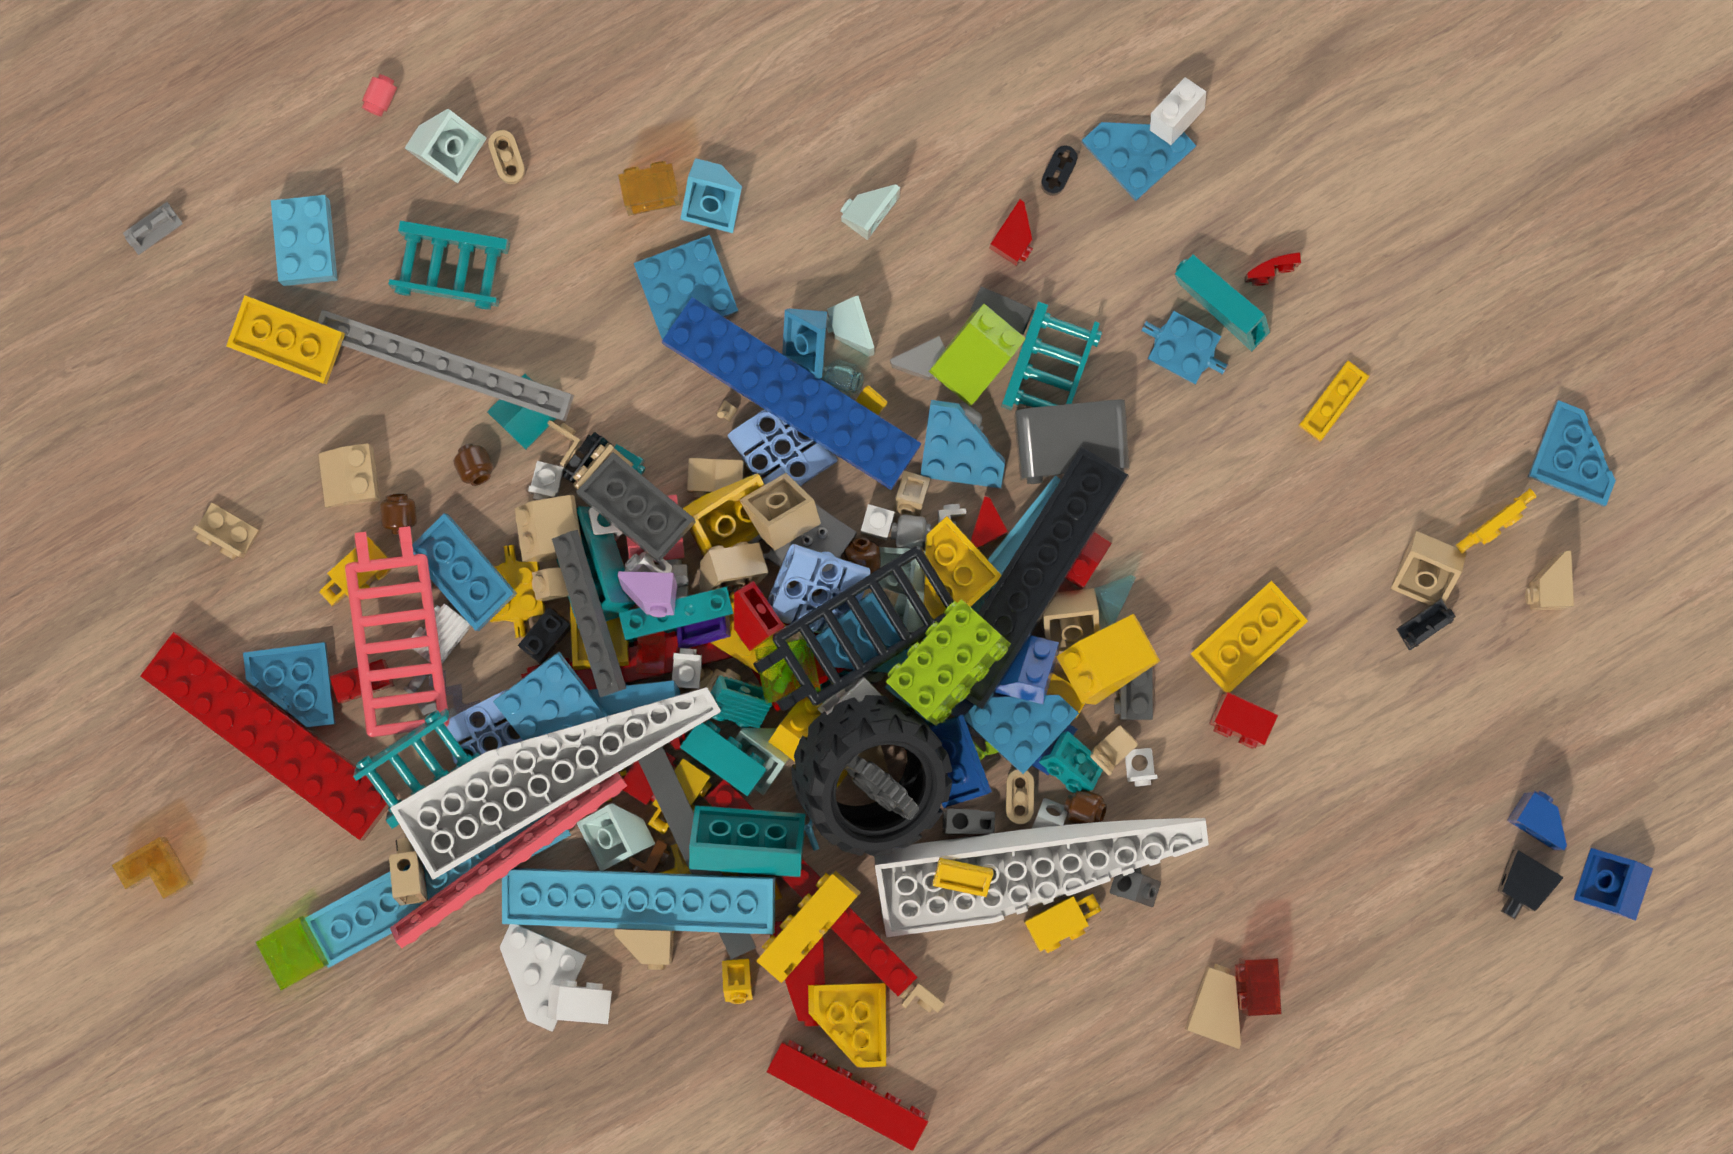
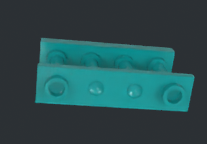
M400 221L398 232L405 236L404 240L407 242L400 280L389 279L388 285L395 289L394 293L411 296V292L467 301L475 303L476 308L491 310V306L499 307V300L496 297L490 296L497 258L501 256V253L508 254L510 243L508 239ZM421 239L429 240L431 245H433L426 285L410 283L417 243H420ZM448 244L458 245L460 250L453 290L437 287L443 251ZM474 248L485 250L484 254L487 255L480 295L464 292L470 254L474 252Z
M1038 301L1001 407L1012 410L1013 404L1019 406L1020 403L1032 408L1057 405L1023 393L1024 390L1019 389L1022 379L1028 380V378L1068 391L1069 395L1066 404H1072L1091 347H1097L1102 335V331L1098 330L1100 323L1095 321L1092 330H1088L1056 319L1046 312L1048 305ZM1040 327L1044 329L1049 327L1086 340L1087 344L1083 355L1080 356L1041 342L1042 339L1037 338ZM1037 352L1079 366L1074 381L1033 368V364L1028 363L1031 353L1037 355Z
M724 587L676 599L674 615L654 617L647 615L641 608L621 612L619 616L625 640L633 643L637 640L651 639L665 633L677 632L678 627L731 615L733 610L728 589Z
M447 709L441 712L438 710L433 711L425 717V723L372 758L366 756L355 765L357 767L353 775L355 780L357 781L366 775L388 804L386 822L391 829L399 825L390 808L402 800L396 798L375 768L389 760L412 791L411 795L427 786L421 785L398 754L411 744L435 776L433 778L434 782L480 756L478 752L473 756L466 754L444 724L449 719V711ZM434 729L457 760V766L449 772L441 767L421 739Z

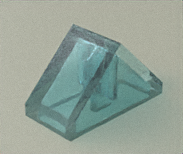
M1130 575L1094 589L1097 603L1107 627L1116 622L1136 577Z

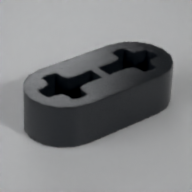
M1065 145L1056 149L1042 176L1041 188L1047 195L1056 196L1060 194L1073 172L1078 157L1075 149L1071 146ZM1067 152L1070 154L1069 159L1072 160V163L1066 162L1063 169L1058 167L1061 159L1057 156L1064 155ZM1055 172L1060 174L1057 183L1061 186H1055L1053 189L1048 188L1049 182L1046 179H1052Z

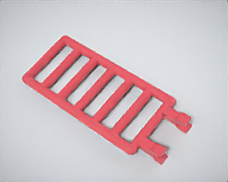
M410 526L400 527L398 530L402 553L400 557L369 560L366 532L355 533L354 538L358 562H351L345 566L366 732L370 737L408 733L425 723L423 719L377 725L375 709L436 701V708L439 712L444 709L448 710L428 558L425 554H413ZM418 566L420 582L359 589L357 573ZM421 592L423 609L362 616L360 600ZM425 620L427 636L366 643L364 627ZM422 647L429 648L430 663L372 671L369 669L368 654ZM432 674L434 686L432 691L373 698L371 684L373 681ZM449 719L444 722L446 727L449 725Z

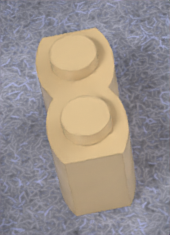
M689 458L688 493H693V498H700L744 479L745 462L743 460Z

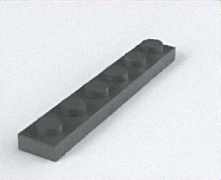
M578 530L569 531L552 538V542L599 696L604 697L626 689V685Z

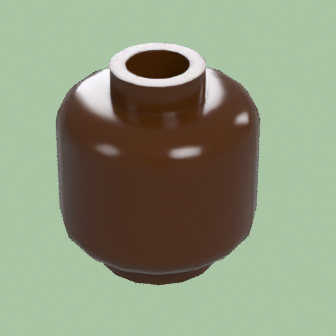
M466 444L460 447L458 454L453 460L462 482L472 486H478L487 482L494 469L486 449L480 445Z
M390 494L386 496V500L380 503L381 524L385 529L392 530V534L399 535L398 530L400 527L410 526L411 528L416 525L415 501L408 498V494Z
M858 538L846 547L845 561L870 569L871 574L881 567L879 546L867 538Z
M1077 790L1073 796L1069 795L1067 797L1064 810L1068 812V820L1073 824L1103 822L1107 804H1104V800L1099 794Z

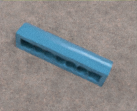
M675 681L629 685L622 691L604 697L599 696L598 689L589 690L609 716L680 695V689Z

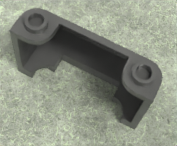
M1125 400L1045 406L1015 411L1014 422L1020 480H1027V484L1043 483V478L1065 474L1081 447L1123 472L1130 469Z

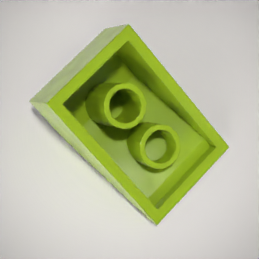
M983 304L971 314L928 372L971 406L1012 358L1026 338L987 305Z

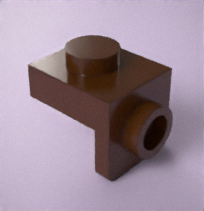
M658 839L646 863L630 856L628 862L633 864L631 869L639 873H655L658 865L664 866L671 853L666 850L669 844Z

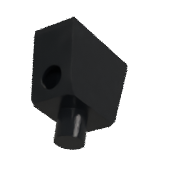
M1513 850L1498 887V892L1508 897L1501 912L1515 920L1522 907L1530 911H1536L1562 881L1563 876L1521 851Z

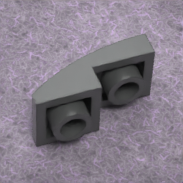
M980 287L970 312L974 313L985 304L1020 334H1024L1034 312V309L984 287Z

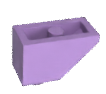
M618 571V578L622 589L647 615L654 617L674 615L677 593L674 573Z

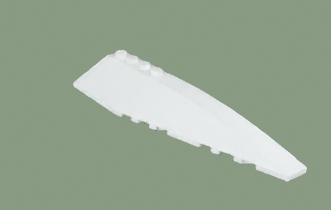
M708 687L493 749L481 754L392 806L390 809L431 878L435 879L720 713L721 710Z

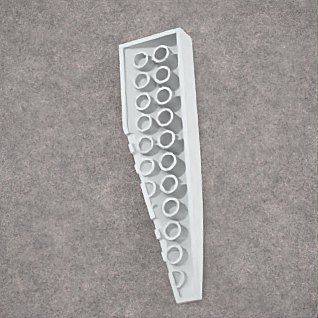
M1176 818L1083 823L912 844L906 848L895 847L893 848L894 853L874 856L886 937L996 923L1004 920V917L1010 914L1017 913L1018 915L1024 913L1032 906L1041 903L1046 905L1054 902V898L1065 894L1070 896L1111 881L1110 878L1123 874L1125 876L1135 872L1134 869L1161 863V859L1169 856L1177 857L1209 845L1206 819ZM939 857L992 868L993 877L987 897L933 886L932 881Z

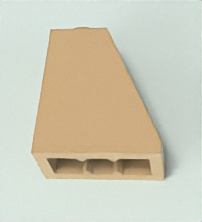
M1215 964L1214 968L1206 967L1185 1029L1240 1049L1241 1035L1236 977L1229 975L1231 969Z

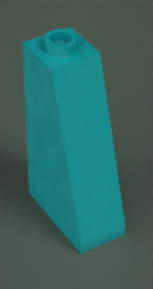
M1194 254L1188 260L1184 259L1180 262L1175 273L1178 284L1252 352L1270 333L1265 314Z

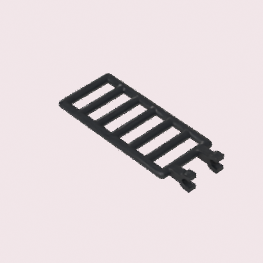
M914 546L773 635V642L777 649L760 658L753 665L758 673H762L784 659L799 682L800 687L776 701L781 711H786L805 697H808L814 706L821 704L927 637L925 633L933 623H940L946 615L943 613L935 619L932 618L902 569L903 566L916 559L945 608L947 609L954 602L920 546ZM892 573L924 626L911 634L879 581ZM868 588L872 591L901 639L889 648L885 646L855 597ZM844 603L848 604L878 654L865 663L833 613V610ZM822 617L854 667V670L843 677L839 676L809 625ZM798 632L805 639L831 682L829 686L819 692L816 691L786 642L788 638Z

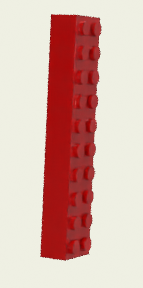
M173 632L140 675V677L359 841H364L388 810V804L366 775L357 781L353 777L355 768H357L355 764L181 634Z

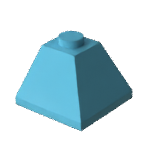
M695 158L688 175L680 220L733 233L742 186L722 165Z

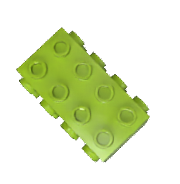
M962 599L958 603L954 601L947 607L944 612L946 616L940 623L935 622L928 628L925 633L927 637L921 644L917 642L909 649L906 654L908 658L902 665L898 663L889 671L888 676L890 678L886 681L926 720L935 725L942 723L948 718L952 712L951 709L968 696L972 686L987 675L992 664L995 661H999L1011 645L1009 641Z

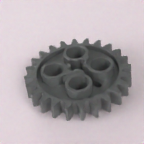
M857 755L844 768L847 774L853 777L852 781L869 798L878 802L888 811L893 810L896 814L901 815L903 818L905 817L907 820H911L918 812L919 807L907 795V790L896 782L889 773L884 772L873 762H866Z

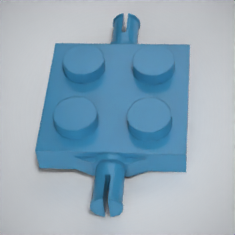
M1175 311L1172 312L1168 322L1161 329L1146 321L1141 330L1155 338L1154 348L1148 360L1193 384L1197 383L1202 372L1208 367L1223 375L1224 369L1228 365L1214 358L1215 348L1222 336Z

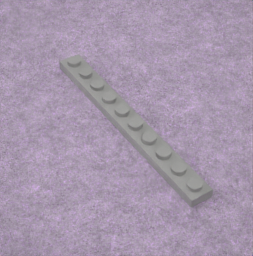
M325 310L321 311L318 323L344 332L345 336L341 344L343 346L563 421L567 419L574 397L573 394Z

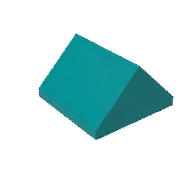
M524 374V375L522 376L523 378L532 380V379H531L529 376H527L526 374ZM501 399L487 411L525 450L549 427L547 424L549 420L554 422L557 419Z

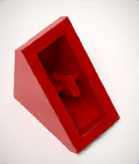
M984 496L971 538L972 544L977 549L1008 533L990 497Z

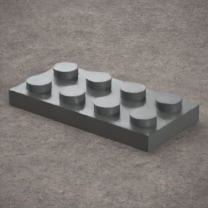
M614 452L576 491L581 499L657 562H660L696 523L691 515Z

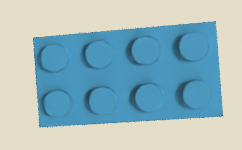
M444 513L412 544L414 555L425 554L427 556L430 579L475 631H480L517 595V592L449 514Z

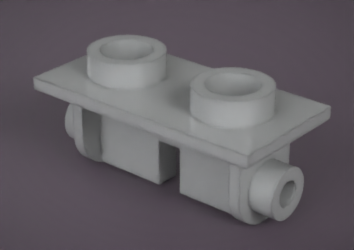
M166 202L123 234L130 246L140 255L183 223L169 203Z

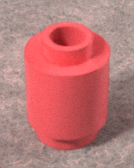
M379 74L378 78L372 77L362 99L364 102L362 109L382 117L384 111L387 112L397 90V87L393 85L394 80Z

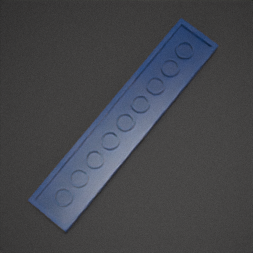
M693 297L662 340V344L890 490H892L921 446V443L822 379L815 378L811 372Z

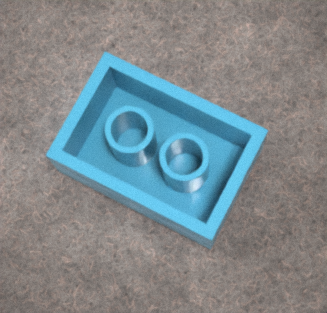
M326 195L271 200L278 281L283 286L338 281L330 200Z

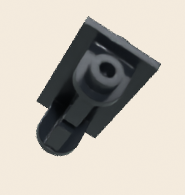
M596 432L588 435L578 449L585 456L583 459H580L574 455L563 469L565 473L562 476L574 483L576 480L573 476L583 465L587 468L594 460L591 455L600 444L605 447L607 443H611Z
M1440 598L1396 630L1410 651L1448 624L1453 623L1456 616Z

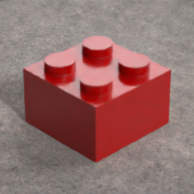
M1226 692L1222 694L1209 724L1214 726L1213 731L1227 738L1234 735L1240 738L1238 743L1253 749L1266 744L1278 715Z

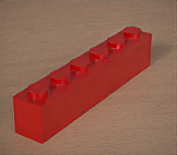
M789 1040L788 1044L782 1041L766 1071L767 1073L907 1149L914 1150L929 1122L928 1119L924 1118L926 1114L924 1111L911 1105L910 1109L900 1105L901 1099L889 1092L885 1096L876 1092L877 1086L865 1079H862L861 1083L852 1079L853 1073L841 1066H838L835 1070L826 1065L829 1060L817 1053H814L811 1057L802 1052L804 1047L795 1041Z

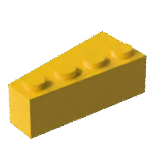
M837 871L831 876L825 873L816 884L819 890L813 896L808 893L797 905L801 909L795 917L790 914L779 926L783 931L777 938L771 935L763 944L762 948L765 951L756 961L780 983L787 978L861 893Z

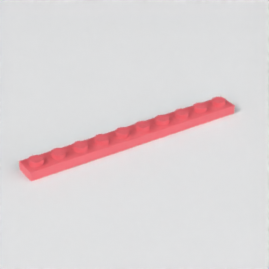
M618 771L549 812L391 926L390 929L396 943L403 948L415 942L421 934L431 927L437 926L442 919L453 911L462 908L475 895L483 893L489 885L505 877L511 869L521 862L527 861L532 854L543 846L552 843L565 830L573 828L579 820L595 812L608 799L617 796L627 786L620 772Z

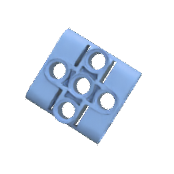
M765 409L727 435L753 475L759 474L762 478L780 466L779 469L762 479L764 485L787 473L799 486H802L832 466L838 459L834 453L818 443L801 453L815 443V441L810 438L801 439L798 436V430L791 426L788 427L787 423ZM766 418H770L775 422V428L770 432H765L760 428L761 422ZM764 442L763 445H761L760 447H758L757 449H755L754 451H752L750 454H748L747 456H745V454H747L748 452H750L751 450H753L754 448H756L757 446H759L760 444H762V443ZM778 442H788L791 446L790 451L784 455L778 454L775 451V446ZM757 456H763L768 460L767 466L762 470L755 469L752 465L753 459ZM796 463L802 464L806 469L805 474L801 477H794L790 473L791 467Z
M792 544L787 551L767 601L783 623L791 624L870 575V569L836 558L830 552H818ZM833 564L829 571H822L825 565ZM791 581H798L795 587L787 588L788 583ZM816 589H823L818 596H812ZM865 591L855 596L858 601L862 599ZM844 603L833 610V613L838 619L850 608L847 603ZM822 617L809 625L813 633L820 634L828 627V624Z
M507 690L449 718L447 728L457 742L470 736L473 738L460 745L462 749L471 750L473 755L477 752L481 755L488 751L484 746V741L488 736H493L497 739V748L523 741L521 737L519 739L511 738L508 732L511 724L508 721L499 726L496 724L505 719V717L493 701ZM477 711L483 713L486 718L482 727H476L472 723V716ZM452 754V756H453V761H454V763L456 764V763H457V760H456V758L454 757V755Z

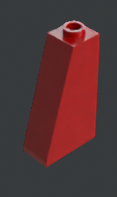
M775 921V933L769 934L770 936L774 935L777 938L783 931L779 927L783 921ZM823 936L785 979L798 1021H804V1026H820L809 1014L808 985H825Z

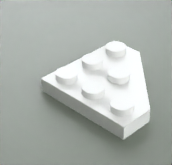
M510 924L500 945V950L526 1019L553 1032L558 1020L547 1017L550 985H560V980L576 981L587 955L525 927Z

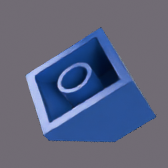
M1030 636L997 688L996 693L1044 704L1057 662L1056 656H1058L1059 642Z
M1542 791L1524 793L1507 821L1552 850H1565L1567 843L1559 809L1552 804L1554 799Z
M1591 848L1574 900L1636 921L1653 868L1635 860Z

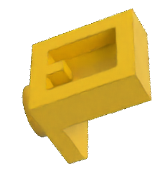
M749 959L722 961L725 1002L742 1004L747 1000H752Z

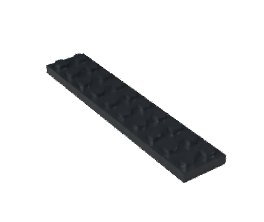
M1083 447L1080 448L978 612L984 620L1011 643L1006 654L999 661H995L992 664L987 675L972 686L970 693L965 698L982 710L988 705L1129 478L1127 473Z

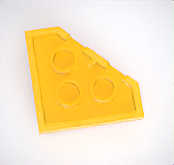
M947 516L926 534L925 554L952 599L957 603L962 599L971 607L1000 579L1001 574ZM924 574L923 603L932 618L935 619L943 614L946 608Z
M886 984L808 985L809 1014L856 1067H885Z

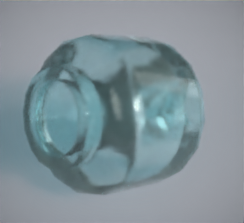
M836 359L830 366H825L821 379L848 397H852L855 393L858 394L864 382V374L861 373V369L857 364Z

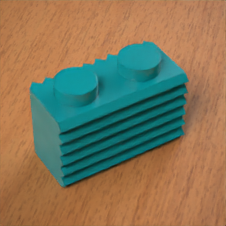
M722 675L718 676L710 692L721 710L720 713L712 718L718 721L727 719L735 722L742 728H749L751 726L759 729L769 708L772 706L770 693L767 688L763 689L757 685L753 686L752 684L743 683L742 681L733 680Z

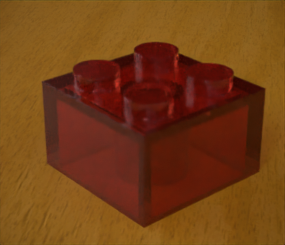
M1272 956L1239 958V964H1235L1236 981H1239L1241 986V992H1237L1238 1009L1242 1010V1013L1247 1016L1282 1014L1278 958Z

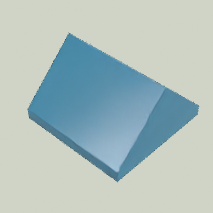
M786 309L784 314L782 355L811 372L815 378H822L827 311Z

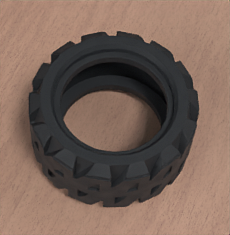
M865 695L864 699L860 702L853 697L835 704L831 713L827 715L824 711L810 724L808 736L802 735L794 753L795 764L792 765V785L796 791V798L820 834L833 846L837 845L844 852L863 856L865 852L870 856H879L894 853L893 848L895 847L906 848L922 838L920 833L924 829H931L943 813L940 807L941 804L949 800L952 780L949 778L948 773L952 772V766L947 751L922 717L912 707L897 699L891 702L887 696ZM888 744L906 748L907 764L899 784L907 790V795L919 807L918 812L911 820H907L905 817L903 818L901 815L896 814L893 810L888 811L878 802L862 806H850L837 802L836 787L846 765L859 753L874 746Z

